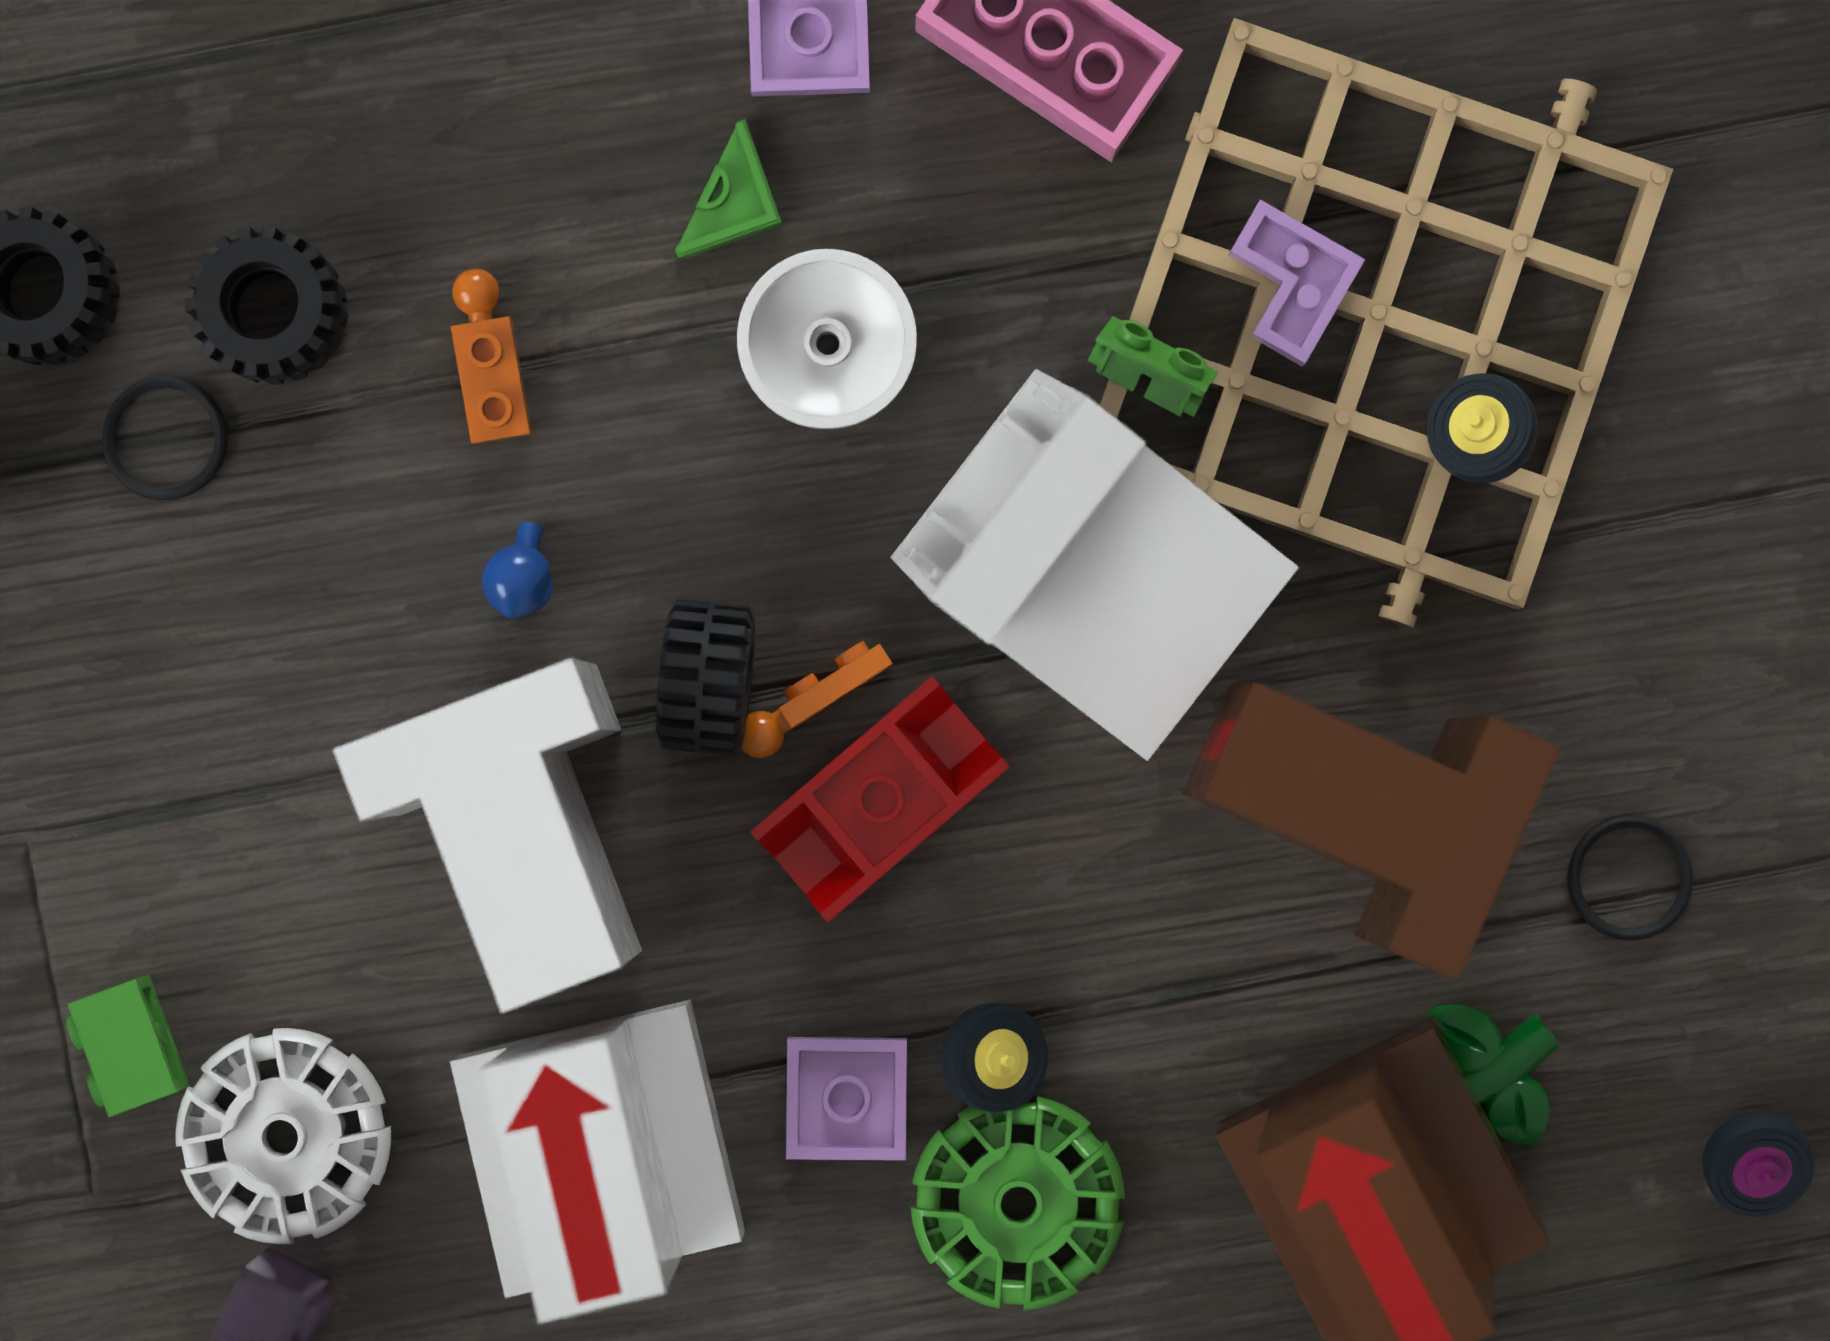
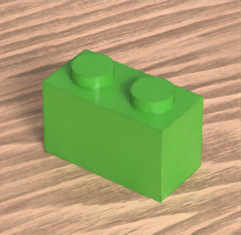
M150 975L136 978L67 1004L71 1016L67 1017L66 1020L69 1036L75 1048L79 1051L84 1050L92 1071L87 1074L90 1094L98 1107H105L108 1118L190 1086Z

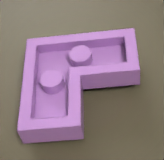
M1260 199L1228 254L1231 258L1280 285L1250 337L1303 367L1365 259Z

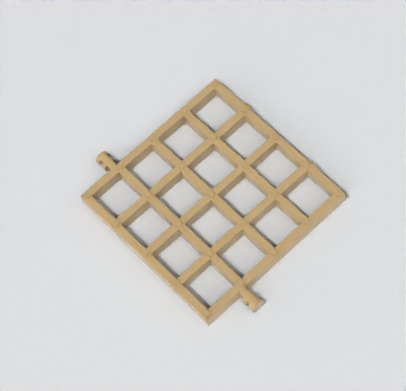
M1233 18L1201 112H1194L1185 140L1189 141L1190 144L1129 320L1136 321L1147 328L1149 327L1172 259L1256 287L1229 367L1204 359L1207 366L1218 371L1210 388L1220 391L1194 470L1190 472L1173 465L1170 466L1229 511L1400 569L1397 582L1389 583L1386 595L1390 596L1391 600L1389 606L1382 605L1378 615L1381 619L1400 626L1414 628L1417 616L1413 615L1412 612L1415 605H1422L1425 594L1420 592L1424 578L1513 609L1524 608L1673 169L1576 136L1578 127L1586 125L1590 112L1585 109V106L1594 102L1597 89L1594 86L1583 81L1562 79L1558 93L1563 98L1561 101L1554 102L1551 116L1555 118L1553 127ZM1243 52L1327 80L1301 158L1217 129ZM1348 88L1431 116L1405 193L1322 165ZM1454 124L1535 152L1509 229L1427 201ZM1208 155L1292 184L1282 212L1301 223L1303 222L1313 192L1396 220L1369 298L1347 291L1334 315L1360 323L1333 403L1250 375L1261 344L1250 336L1280 285L1228 256L1230 250L1181 234ZM1558 161L1639 188L1613 265L1533 238ZM1418 228L1499 255L1473 334L1391 306ZM1523 264L1604 291L1577 370L1497 343ZM1382 331L1464 359L1458 379L1471 374L1486 373L1487 369L1491 368L1568 395L1542 474L1520 468L1502 480L1488 483L1533 499L1505 580L1425 553L1451 474L1434 457L1427 435L1355 411ZM1108 379L1099 404L1101 408L1116 420L1127 388ZM1241 399L1324 427L1297 508L1214 480ZM1347 435L1429 463L1401 544L1319 516Z

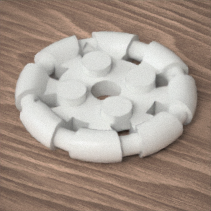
M274 1028L273 1035L254 1038L252 1033L228 1043L214 1053L201 1066V1070L204 1073L195 1087H187L180 1104L176 1123V1147L182 1146L186 1168L181 1169L182 1175L190 1192L202 1209L213 1219L220 1216L235 1226L234 1233L271 1244H293L295 1237L310 1234L315 1239L334 1232L353 1219L366 1206V1202L363 1199L373 1184L380 1185L386 1171L391 1147V1125L385 1126L381 1104L386 1103L379 1084L366 1065L354 1053L348 1057L331 1046L333 1040L311 1031L293 1028ZM276 1058L279 1075L261 1080L258 1066L260 1061ZM316 1066L334 1076L326 1091L307 1080ZM223 1087L237 1095L227 1111L219 1107L217 1102L214 1101ZM357 1110L361 1132L344 1135L346 1122L341 1113ZM273 1121H287L296 1129L298 1142L292 1152L279 1153L269 1145L267 1130ZM223 1138V1148L227 1160L209 1162L205 1141ZM337 1162L352 1171L344 1186L338 1185L327 1178ZM238 1183L257 1194L250 1206L233 1196ZM303 1193L307 1211L290 1214V1211L287 1210L285 1196Z

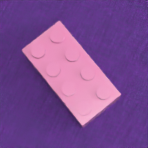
M926 0L916 14L915 32L1111 163L1178 65L1183 49L1109 0Z

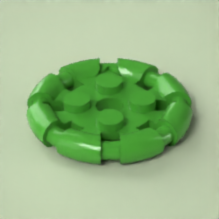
M1040 1096L1036 1097V1102L1027 1101L1023 1105L1009 1111L987 1112L968 1106L956 1113L960 1119L944 1133L938 1129L926 1145L916 1166L912 1184L918 1185L916 1206L910 1207L912 1224L921 1251L929 1264L936 1262L948 1276L946 1283L958 1293L982 1305L997 1309L1000 1308V1303L1023 1305V1311L1040 1309L1059 1303L1078 1293L1079 1289L1077 1286L1093 1272L1099 1275L1116 1249L1124 1225V1221L1119 1219L1120 1199L1126 1198L1124 1180L1119 1163L1107 1140L1100 1142L1087 1128L1091 1122L1080 1113L1057 1101ZM1012 1124L1034 1125V1144L1024 1140L1011 1142ZM976 1137L987 1151L970 1165L959 1150ZM1069 1144L1083 1158L1070 1172L1057 1157ZM1023 1187L1031 1191L1035 1196V1208L1028 1217L1012 1219L1001 1209L1002 1197L1011 1188ZM941 1188L960 1189L958 1192L959 1210L943 1209L940 1207ZM1078 1197L1096 1198L1095 1217H1076ZM966 1235L976 1248L980 1250L967 1261L954 1248V1245ZM1067 1241L1077 1254L1061 1268L1050 1256L1057 1252ZM1003 1261L1026 1263L1024 1281L1002 1279Z

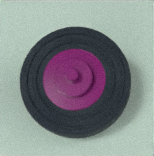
M1765 1111L1745 1113L1725 1122L1709 1138L1702 1157L1704 1178L1713 1196L1731 1212L1749 1217L1772 1215L1792 1206L1809 1188L1815 1170L1812 1148L1799 1127L1782 1115Z

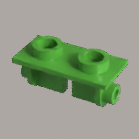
M1112 316L1095 340L1097 343L1088 358V362L1097 366L1096 373L1131 391L1135 389L1142 373L1152 378L1144 398L1181 417L1183 412L1192 417L1195 416L1205 397L1204 394L1218 374V371L1207 366L1206 361L1197 353L1185 348L1175 349L1154 338L1152 332L1144 325L1132 320L1121 321Z

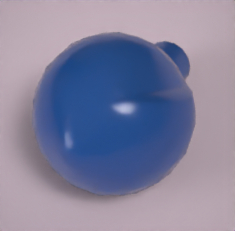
M533 522L520 523L515 544L498 550L487 561L482 572V587L488 603L500 614L511 619L526 617L540 611L548 603L553 592L549 562L538 551L542 528Z

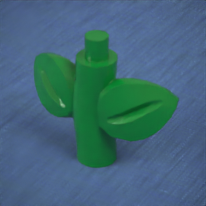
M1444 1004L1428 1011V1018L1435 1017L1480 1104L1483 1105V1110L1494 1131L1501 1137L1518 1144L1532 1145L1538 1141L1548 1123L1550 1102L1546 1090L1529 1074L1549 1055L1561 1047L1541 1018L1536 1013L1532 1014L1502 1041L1501 1032L1490 1015L1478 1008L1459 1004Z

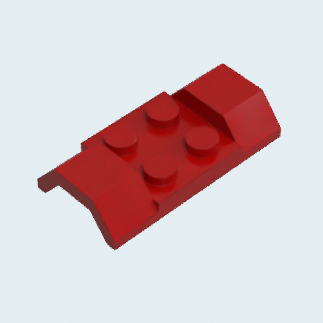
M931 676L753 828L750 833L775 858L828 923L1010 766L958 708L934 677Z

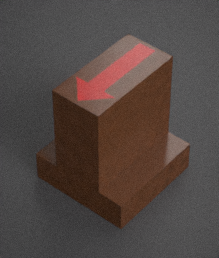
M1251 682L1229 686L1182 795L1376 880V884L1353 935L1459 981L1561 747L1491 716L1448 718L1429 759L1264 685Z
M1434 1016L1221 1120L1216 1133L1219 1143L1324 1341H1478L1496 1332L1493 1273L1549 1247L1547 1229Z

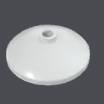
M817 249L798 253L784 259L769 269L757 281L747 296L741 310L737 329V349L740 364L749 385L758 398L784 419L815 429L846 428L864 422L885 409L900 393L908 380L917 347V332L913 311L906 295L895 279L868 258L837 249ZM826 334L834 335L840 342L838 350L831 355L822 354L817 349V341Z

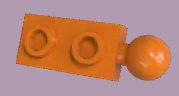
M482 269L466 270L456 278L452 288V297L456 306L468 315L469 323L450 327L471 444L531 435L532 430L512 317L507 316L495 319L492 317L491 311L497 305L500 297V288L494 276Z
M862 641L834 659L839 670L820 682L814 673L798 681L783 692L789 702L779 707L775 712L755 711L748 714L741 749L754 758H767L774 755L781 748L786 732L794 729L891 667L893 663L880 643L869 650L865 642Z

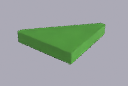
M746 119L736 123L735 130L720 161L715 166L696 205V210L675 249L679 261L782 226Z

